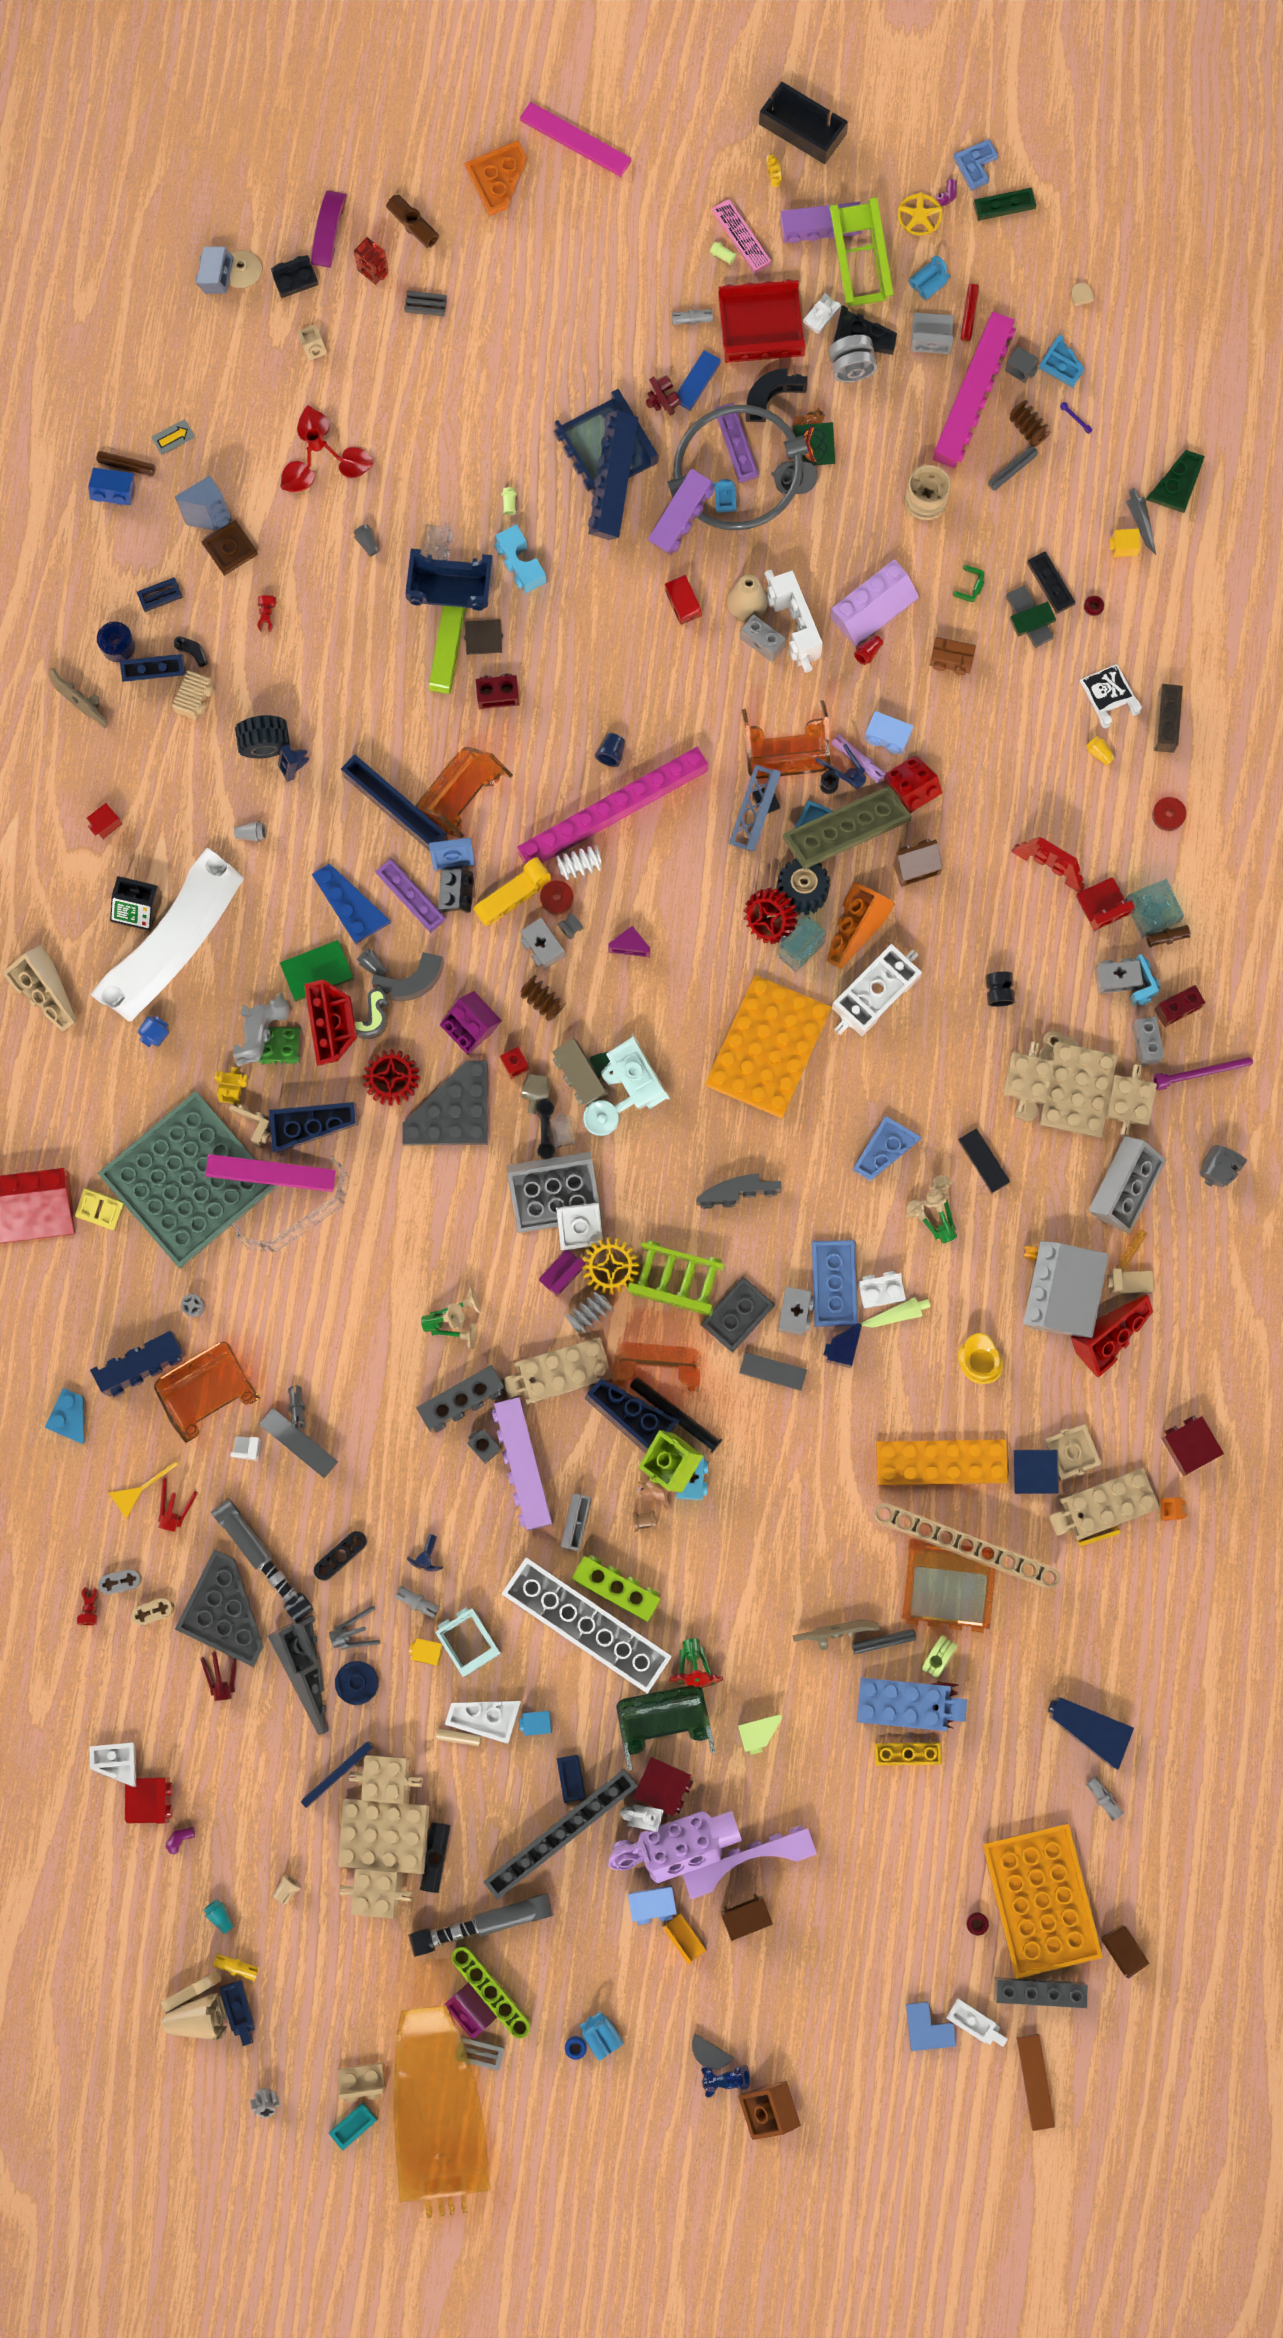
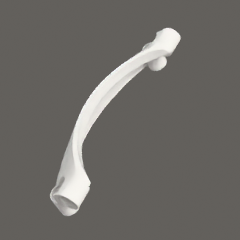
M206 848L190 868L179 895L161 922L136 950L104 976L90 995L104 1006L108 1005L127 1021H132L164 989L197 951L227 908L238 887L243 882L244 877L215 852Z

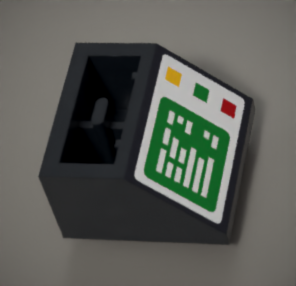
M117 876L111 897L110 922L151 931L162 894L158 885Z

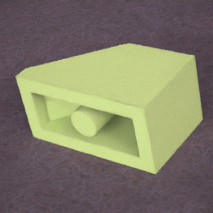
M781 1714L738 1725L744 1752L749 1751L750 1755L763 1752L762 1747L767 1746L782 1720Z

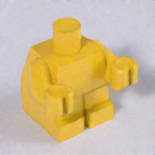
M232 1067L230 1073L215 1071L214 1079L220 1084L217 1090L219 1102L240 1104L242 1090L247 1086L248 1076L246 1074L244 1076L239 1074V1068Z

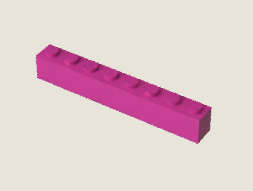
M992 311L934 451V461L956 468L958 462L962 463L966 452L963 448L965 444L969 445L973 433L970 432L972 426L976 427L980 419V415H977L979 409L983 410L988 399L985 397L986 392H991L995 382L992 380L993 375H998L1002 365L999 362L1000 358H1005L1009 348L1006 345L1008 339L1012 340L1016 331V328H1013L1015 319Z

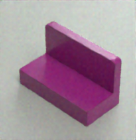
M565 1250L539 1278V1281L558 1297L583 1270L581 1269L582 1266L586 1264L572 1252Z
M469 1982L444 2004L472 2040L497 2018Z

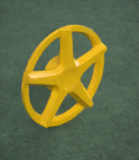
M922 192L913 194L905 198L899 205L898 221L901 227L910 234L918 236L927 235L939 227L942 220V207L929 195ZM917 198L916 208L904 206L908 201ZM924 199L931 201L936 207L924 208ZM901 211L912 216L907 226L902 222ZM938 213V221L933 227L928 216ZM916 224H923L928 231L914 232L911 229Z

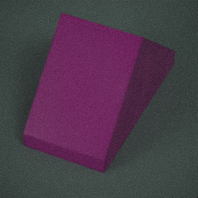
M633 926L612 940L608 945L609 953L650 958V947Z

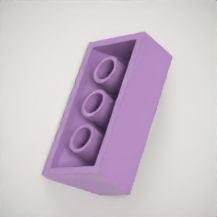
M894 559L832 607L830 618L853 645L857 647L919 599V596L908 574Z

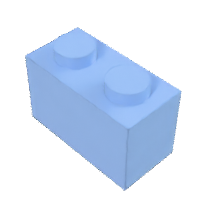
M875 711L864 739L873 746L880 745L887 748V751L893 754L900 753L903 755L911 736L913 725Z
M672 1885L628 1893L632 1922L637 1921L638 1925L651 1923L650 1919L659 1917L660 1921L673 1919L672 1915L676 1914Z

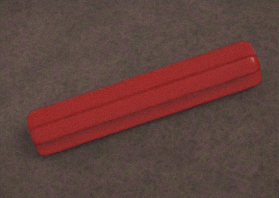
M971 283L968 285L960 337L962 341H970L972 337L979 290L978 284Z

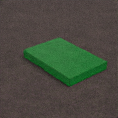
M338 940L280 962L295 1002L306 998L304 984L324 979L333 986H338L354 979Z

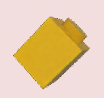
M1139 528L1114 530L1112 537L1109 538V550H1112L1113 557L1138 555L1141 548Z
M416 1638L415 1642H411L409 1655H412L411 1660L439 1666L443 1644Z

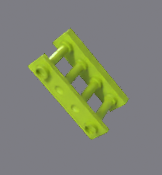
M648 1240V1243L642 1242L641 1247L647 1251L639 1281H636L635 1284L629 1283L627 1290L629 1294L712 1316L714 1308L709 1304L710 1301L708 1299L717 1270L725 1272L726 1267L721 1263L722 1260L714 1257H709L708 1260L660 1247V1243ZM655 1253L668 1256L659 1287H656V1289L648 1288L647 1281ZM679 1259L688 1262L680 1292L674 1295L668 1293L669 1290L667 1288L675 1260ZM696 1264L709 1267L701 1296L697 1298V1301L689 1299L688 1295Z

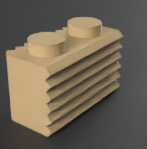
M187 670L172 704L174 711L194 720H198L200 715L203 716L206 711L207 705L205 702L207 697H211L214 692L211 678Z

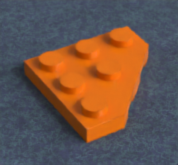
M519 140L464 163L465 169L489 217L508 209L527 162V156Z

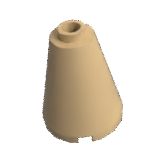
M750 574L740 578L727 598V607L730 614L742 622H747L753 614L760 619L768 606L766 592L759 580Z
M217 1993L210 1994L166 2012L165 2017L162 2018L163 2030H166L169 2035L221 2040L227 2031V2026H223V2019L227 2018V2013L222 1996H217Z

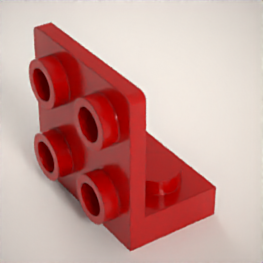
M1113 877L1076 894V898L1093 931L1131 915L1135 909L1132 900L1125 901Z

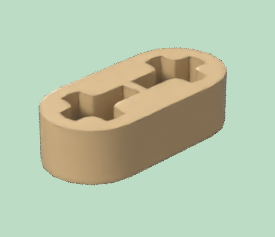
M161 1598L140 1605L132 1611V1620L135 1624L144 1626L165 1619L173 1613V1604L168 1599ZM160 1603L168 1605L164 1615L162 1612H154L155 1609L160 1608ZM140 1610L151 1612V1615L145 1617L144 1622L141 1619H137Z

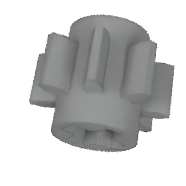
M268 2088L258 2090L254 2094L255 2099L250 2100L251 2108L254 2110L255 2115H259L261 2118L271 2117L276 2112L275 2107L280 2106L279 2098L276 2096L275 2091L271 2092Z

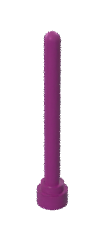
M1248 1057L1173 1075L1158 1073L1153 1075V1081L1157 1084V1091L1164 1090L1171 1083L1250 1066L1253 1064V1059Z

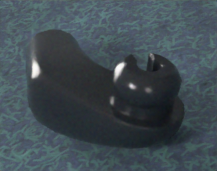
M181 636L174 639V647L179 651L191 654L199 667H204L208 664L203 648L199 643Z

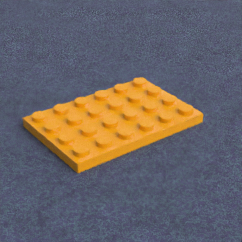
M754 975L706 1080L705 1086L783 1119L832 1007Z
M1068 1823L982 1844L1016 1979L1103 1958Z

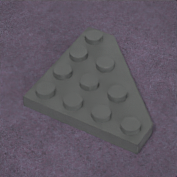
M465 1061L403 1122V1146L488 1145V1061Z
M214 1550L175 1630L255 1667L264 1646L236 1561Z

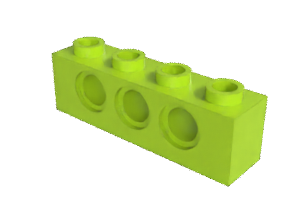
M592 1555L589 1558L584 1556L572 1580L644 1621L649 1622L661 1600L657 1597L659 1593L649 1587L646 1590L638 1586L640 1582L630 1576L626 1580L619 1576L621 1571L610 1565L608 1569L601 1566L600 1563L602 1561ZM598 1570L602 1571L605 1576L604 1580L600 1583L592 1580V1574ZM620 1581L623 1584L624 1588L621 1593L616 1594L612 1592L611 1585L613 1582ZM633 1592L642 1594L643 1600L640 1604H633L630 1601V1596Z

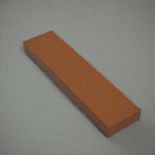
M1040 2035L1016 2037L1032 2130L1055 2128Z

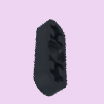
M359 1531L350 1533L315 1565L314 1575L323 1581L331 1579L366 1547V1536ZM354 1536L357 1538L361 1536L360 1542L362 1545L360 1547L357 1545L352 1547L351 1550L354 1553L351 1555L350 1551L343 1545L347 1542V1545L350 1546L354 1542L352 1539ZM344 1550L347 1554L346 1560L337 1562L334 1557L336 1551ZM330 1557L331 1561L338 1567L334 1569L331 1566L327 1570L329 1573L327 1576L324 1574L320 1576L321 1570L319 1567L321 1565L324 1567L328 1566L330 1562L327 1559Z

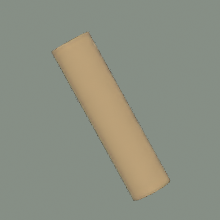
M437 1729L436 1740L480 1746L481 1735Z

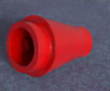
M875 635L857 647L854 653L855 659L862 665L871 663L883 645L882 639Z

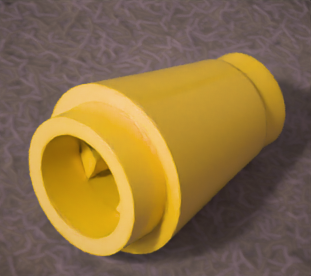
M1098 735L1085 746L1088 749L1087 752L1106 766L1116 758L1103 737L1100 738Z

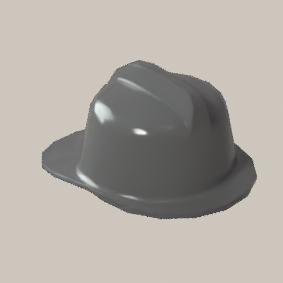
M795 461L782 462L776 467L774 472H771L776 488L781 493L786 494L790 488L794 476ZM803 462L802 477L796 494L807 493L816 485L818 479L817 470L811 463Z

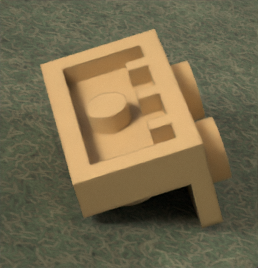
M383 2063L337 2070L340 2092L338 2096L339 2100L345 2099V2103L358 2101V2097L367 2096V2099H377L381 2097L380 2094L386 2091Z

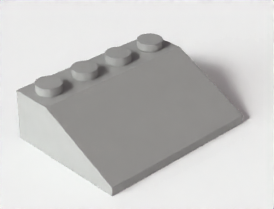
M591 1151L507 1165L518 1233L557 1227L556 1207L599 1203Z
M1040 1241L1023 1324L1033 1330L1092 1338L1109 1254L1061 1243Z

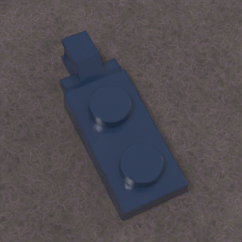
M239 1980L219 1987L231 2031L234 2032L235 2036L240 2035L243 2046L252 2044L251 2031L255 2030L254 2020L243 1981Z

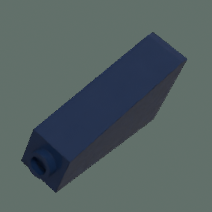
M1061 1697L1052 1700L1048 1708V1712L1051 1713L1049 1718L1111 1768L1119 1770L1134 1728Z

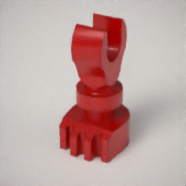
M258 596V606L262 607L259 609L261 618L257 623L260 632L263 623H268L269 632L273 628L270 621V615L272 614L270 608L276 605L277 598L274 596Z
M84 1587L82 1590L85 1604L82 1609L84 1614L78 1615L77 1625H97V1615H93V1612L96 1610L94 1604L98 1598V1591L94 1587L93 1596L87 1597V1588Z

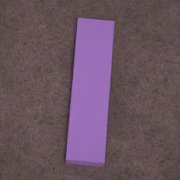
M733 402V403H730V404H727V405H723V406L717 407V408H715L714 410H716V409H718V408L725 407V406L734 405V402ZM738 413L718 417L717 420L739 483L758 478L759 474Z
M389 859L375 871L378 877L430 933L446 920L442 913L392 859Z

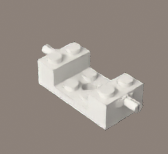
M768 570L764 573L769 586L767 587L768 595H766L768 605L770 607L773 606L775 612L789 608L791 618L796 619L798 624L796 626L797 632L792 633L791 642H789L790 649H788L789 656L792 661L796 662L797 667L802 665L805 673L810 672L813 669L810 662L821 658L822 640L793 570L775 577L772 570Z
M891 944L833 1002L832 1009L842 1020L834 1028L835 1032L838 1031L837 1034L841 1035L847 1027H850L863 1037L877 1023L878 1018L920 979L922 972L912 963L918 957V954L911 950L905 957ZM876 983L881 984L883 992L879 994L874 993L871 988L872 985Z

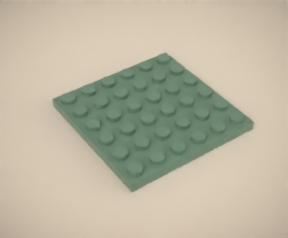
M196 1091L98 1172L100 1177L179 1269L278 1187V1185L205 1177L208 1154L255 1159Z

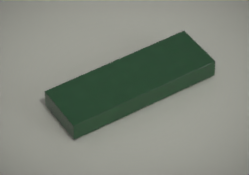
M1032 188L974 199L973 201L978 221L1033 210L1037 206Z

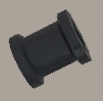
M833 770L825 771L821 775L820 789L825 794H833L838 789L839 777L835 775ZM827 780H831L832 785H828Z

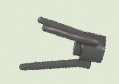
M375 1606L364 1610L345 1623L335 1626V1630L329 1632L333 1647H341L344 1650L351 1647L380 1644L379 1640L348 1643L351 1641L350 1636L365 1631L366 1627L363 1626L348 1631L346 1628L375 1610Z

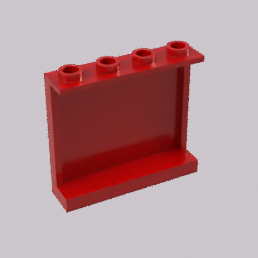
M786 279L781 282L765 281L757 284L748 282L743 285L726 284L719 287L718 300L725 363L805 356L806 345L802 329L798 291L799 280Z

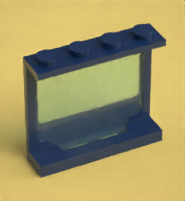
M619 388L611 392V400L563 425L560 424L559 420L555 421V430L553 432L556 439L564 444L563 450L566 456L572 458L576 473L582 475L586 490H591L593 496L596 488L595 479L599 469L598 460L602 450L601 440L605 431L604 421L607 414L618 410L635 416ZM639 422L637 423L629 478L658 463V454Z

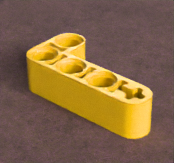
M535 857L524 865L521 874L479 902L473 908V911L484 926L488 927L545 888L551 882V875L539 858Z

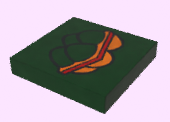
M833 422L792 425V431L795 436L803 435L809 454L802 456L803 462L811 463L813 466L835 464Z

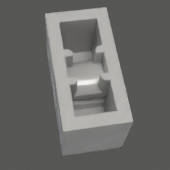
M754 614L740 632L741 640L771 662L785 648L786 638Z
M542 918L520 931L522 937L520 942L526 950L530 949L534 954L531 957L537 966L541 965L545 970L565 957V951ZM540 942L541 944H544L545 947L542 948L541 946H538L537 943Z
M1133 958L1122 959L1121 962L1115 963L1112 960L1101 961L1095 968L1098 994L1140 990L1143 985L1140 960L1133 961ZM1116 972H1118V974H1119V975H1122V977L1119 978L1118 975H1114V974H1115Z
M1157 1016L1135 1020L1132 1024L1139 1065L1160 1063L1164 1059V1052Z
M790 1287L785 1288L778 1332L803 1336L804 1331H809L811 1319L807 1318L808 1310L813 1309L814 1298L810 1297L811 1291ZM795 1307H799V1311L802 1312L798 1317H795L794 1312H791Z

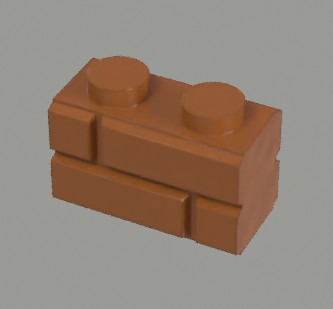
M936 637L929 666H933L938 671L953 670L957 675L970 674L976 645Z

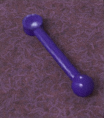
M1066 402L1060 404L1061 410H1065L1084 428L1086 433L1092 432V428L1072 412Z

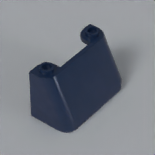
M411 548L405 592L406 599L410 604L416 606L428 604L472 608L476 611L483 610L488 607L494 576L493 555L482 554V560L477 562V558H473L472 563L434 560L432 555L428 554V558L421 555V549Z

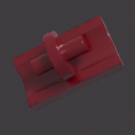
M667 375L658 380L653 376L649 381L656 394L653 391L648 392L649 398L646 400V405L648 408H655L656 411L661 410L660 404H662L664 410L668 411L671 416L675 413L674 408L682 403L676 391L666 395L665 392L674 387Z

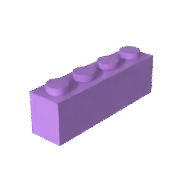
M860 201L838 204V209L860 205ZM830 205L781 211L780 226L783 243H797L804 240L816 241L820 238L834 239ZM862 230L844 233L843 236H856L862 234Z
M691 468L648 540L670 555L673 552H677L682 544L680 540L684 534L687 535L693 526L691 522L695 516L698 517L704 508L702 505L706 498L709 499L712 496L715 484Z

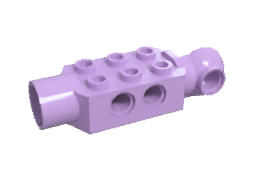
M701 1811L661 1825L658 1828V1832L649 1830L641 1832L636 1843L631 1844L629 1840L616 1842L612 1846L608 1866L614 1870H628L638 1863L645 1862L651 1879L656 1883H660L721 1861L723 1847L738 1843L742 1839L732 1811L715 1817H710L705 1811Z

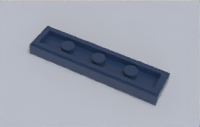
M369 1741L363 1744L301 1800L304 1807L308 1808L361 1761L365 1755L375 1748L374 1745Z

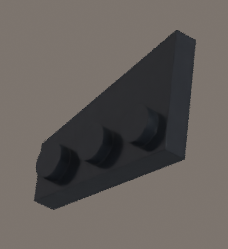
M841 306L834 342L847 336L865 335L871 338L874 352L893 355L897 338L896 332L878 323H872L864 319L863 315L859 313L856 315L848 311L847 307Z

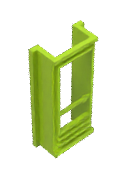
M877 197L869 199L867 204L839 209L838 204L830 205L832 226L847 306L853 307L887 301L889 296L894 294ZM870 229L872 245L867 244L863 247L845 250L844 233ZM873 249L881 293L853 297L846 253Z

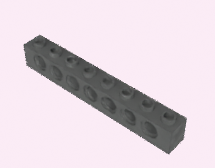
M624 1768L488 1877L484 1884L496 1900H498L636 1789L638 1785Z

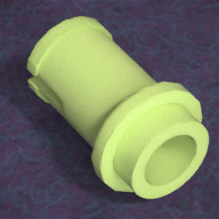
M715 242L710 250V253L713 254L712 257H718L729 265L733 263L737 253L722 246L721 242Z
M512 487L504 488L501 493L503 497V514L514 515L516 514L515 497L517 492Z

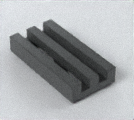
M407 291L406 305L404 307L406 313L445 316L447 295ZM410 304L422 305L424 307L410 306ZM430 306H432V307H441V309L425 308V307H430Z

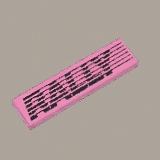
M730 199L712 208V213L754 274L771 265L770 258Z

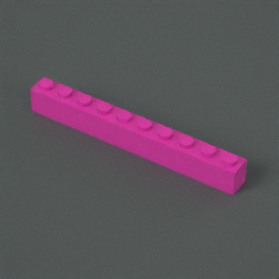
M697 746L517 846L518 855L524 865L535 857H538L544 863L708 771V763Z

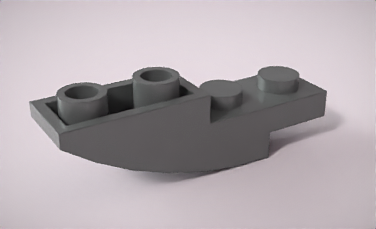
M759 1174L735 1177L703 1192L696 1198V1206H701L702 1209L714 1208V1205L720 1204L725 1208L735 1207V1204H739V1195H743V1198H754L756 1194L774 1197L777 1196V1193H781V1181L760 1182Z

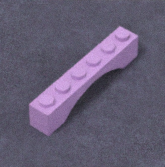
M802 1825L789 1829L790 1834L782 1836L781 1833L769 1836L770 1841L761 1844L760 1840L747 1844L748 1849L742 1851L739 1848L727 1851L728 1856L721 1858V1861L682 1874L690 1898L694 1899L711 1893L719 1880L729 1870L748 1859L760 1856H777L797 1862L816 1855L817 1853L808 1828L803 1829Z

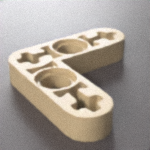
M218 1970L160 2002L166 2013L222 1981Z

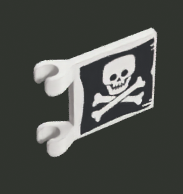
M1117 664L1080 680L1087 697L1098 715L1102 728L1105 729L1111 726L1112 719L1107 712L1128 703L1133 716L1140 714L1142 707L1133 695Z

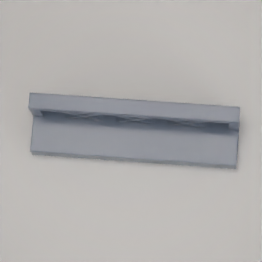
M759 765L754 766L728 844L750 852L755 851L781 771L771 770ZM758 770L769 774L767 782L760 786L756 780ZM758 790L761 800L759 803L752 805L749 799L750 793ZM752 810L755 817L754 821L745 825L742 818L743 814ZM743 829L748 836L746 845L735 841L737 832Z

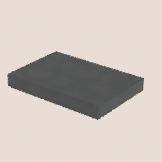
M742 1277L715 1307L712 1316H707L700 1325L733 1353L774 1308L775 1304Z

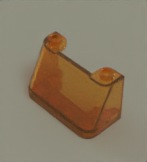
M624 1342L617 1347L613 1366V1385L624 1386L625 1380L636 1375V1365L679 1369L678 1379L688 1386V1391L699 1392L701 1354L697 1349Z

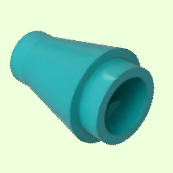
M218 1899L203 1909L205 1917L220 1929L223 1934L234 1927L223 1902L220 1903Z

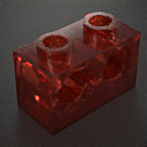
M366 237L354 250L357 270L376 285L380 280L386 278L389 271L385 250Z

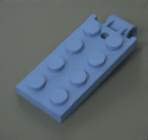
M861 1678L857 1722L948 1731V1720L966 1722L968 1699L950 1698L951 1686ZM935 1705L939 1706L937 1711L935 1710Z

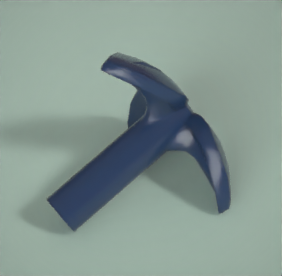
M429 1534L424 1551L418 1555L416 1560L408 1556L407 1560L418 1569L424 1568V1570L430 1572L442 1570L443 1566L431 1565L430 1559L437 1537Z

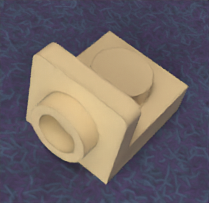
M316 324L297 331L309 361L327 354Z

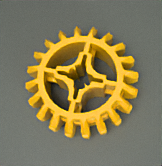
M607 1237V1244H604L603 1240L599 1239L598 1241L601 1246L597 1247L595 1243H592L591 1246L595 1250L591 1252L589 1249H586L585 1252L590 1257L582 1258L583 1261L588 1262V1265H583L581 1269H588L589 1271L583 1274V1277L591 1276L592 1279L587 1284L591 1285L595 1282L596 1285L593 1288L595 1291L598 1290L599 1286L603 1287L601 1290L602 1294H605L606 1288H610V1295L614 1294L613 1288H617V1291L622 1293L621 1285L628 1289L629 1285L626 1281L635 1282V1279L630 1276L631 1273L638 1275V1271L632 1270L633 1267L639 1266L638 1262L632 1263V1259H636L638 1256L637 1254L630 1256L629 1253L633 1251V1247H629L627 1250L624 1249L627 1245L626 1241L619 1246V1238L615 1239L614 1244H611L610 1237ZM613 1248L620 1250L626 1256L628 1262H617L613 1257ZM606 1249L605 1261L592 1264L597 1253ZM609 1255H611L613 1264L622 1265L616 1266V1269L611 1272L612 1277H610L608 1268L599 1267L607 1263ZM628 1268L625 1277L619 1282L614 1283L615 1272L618 1269ZM593 1270L605 1271L608 1284L598 1280Z

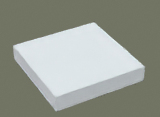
M599 1203L556 1207L561 1250L592 1247V1243H595L596 1246H601L598 1241L599 1239L603 1240Z

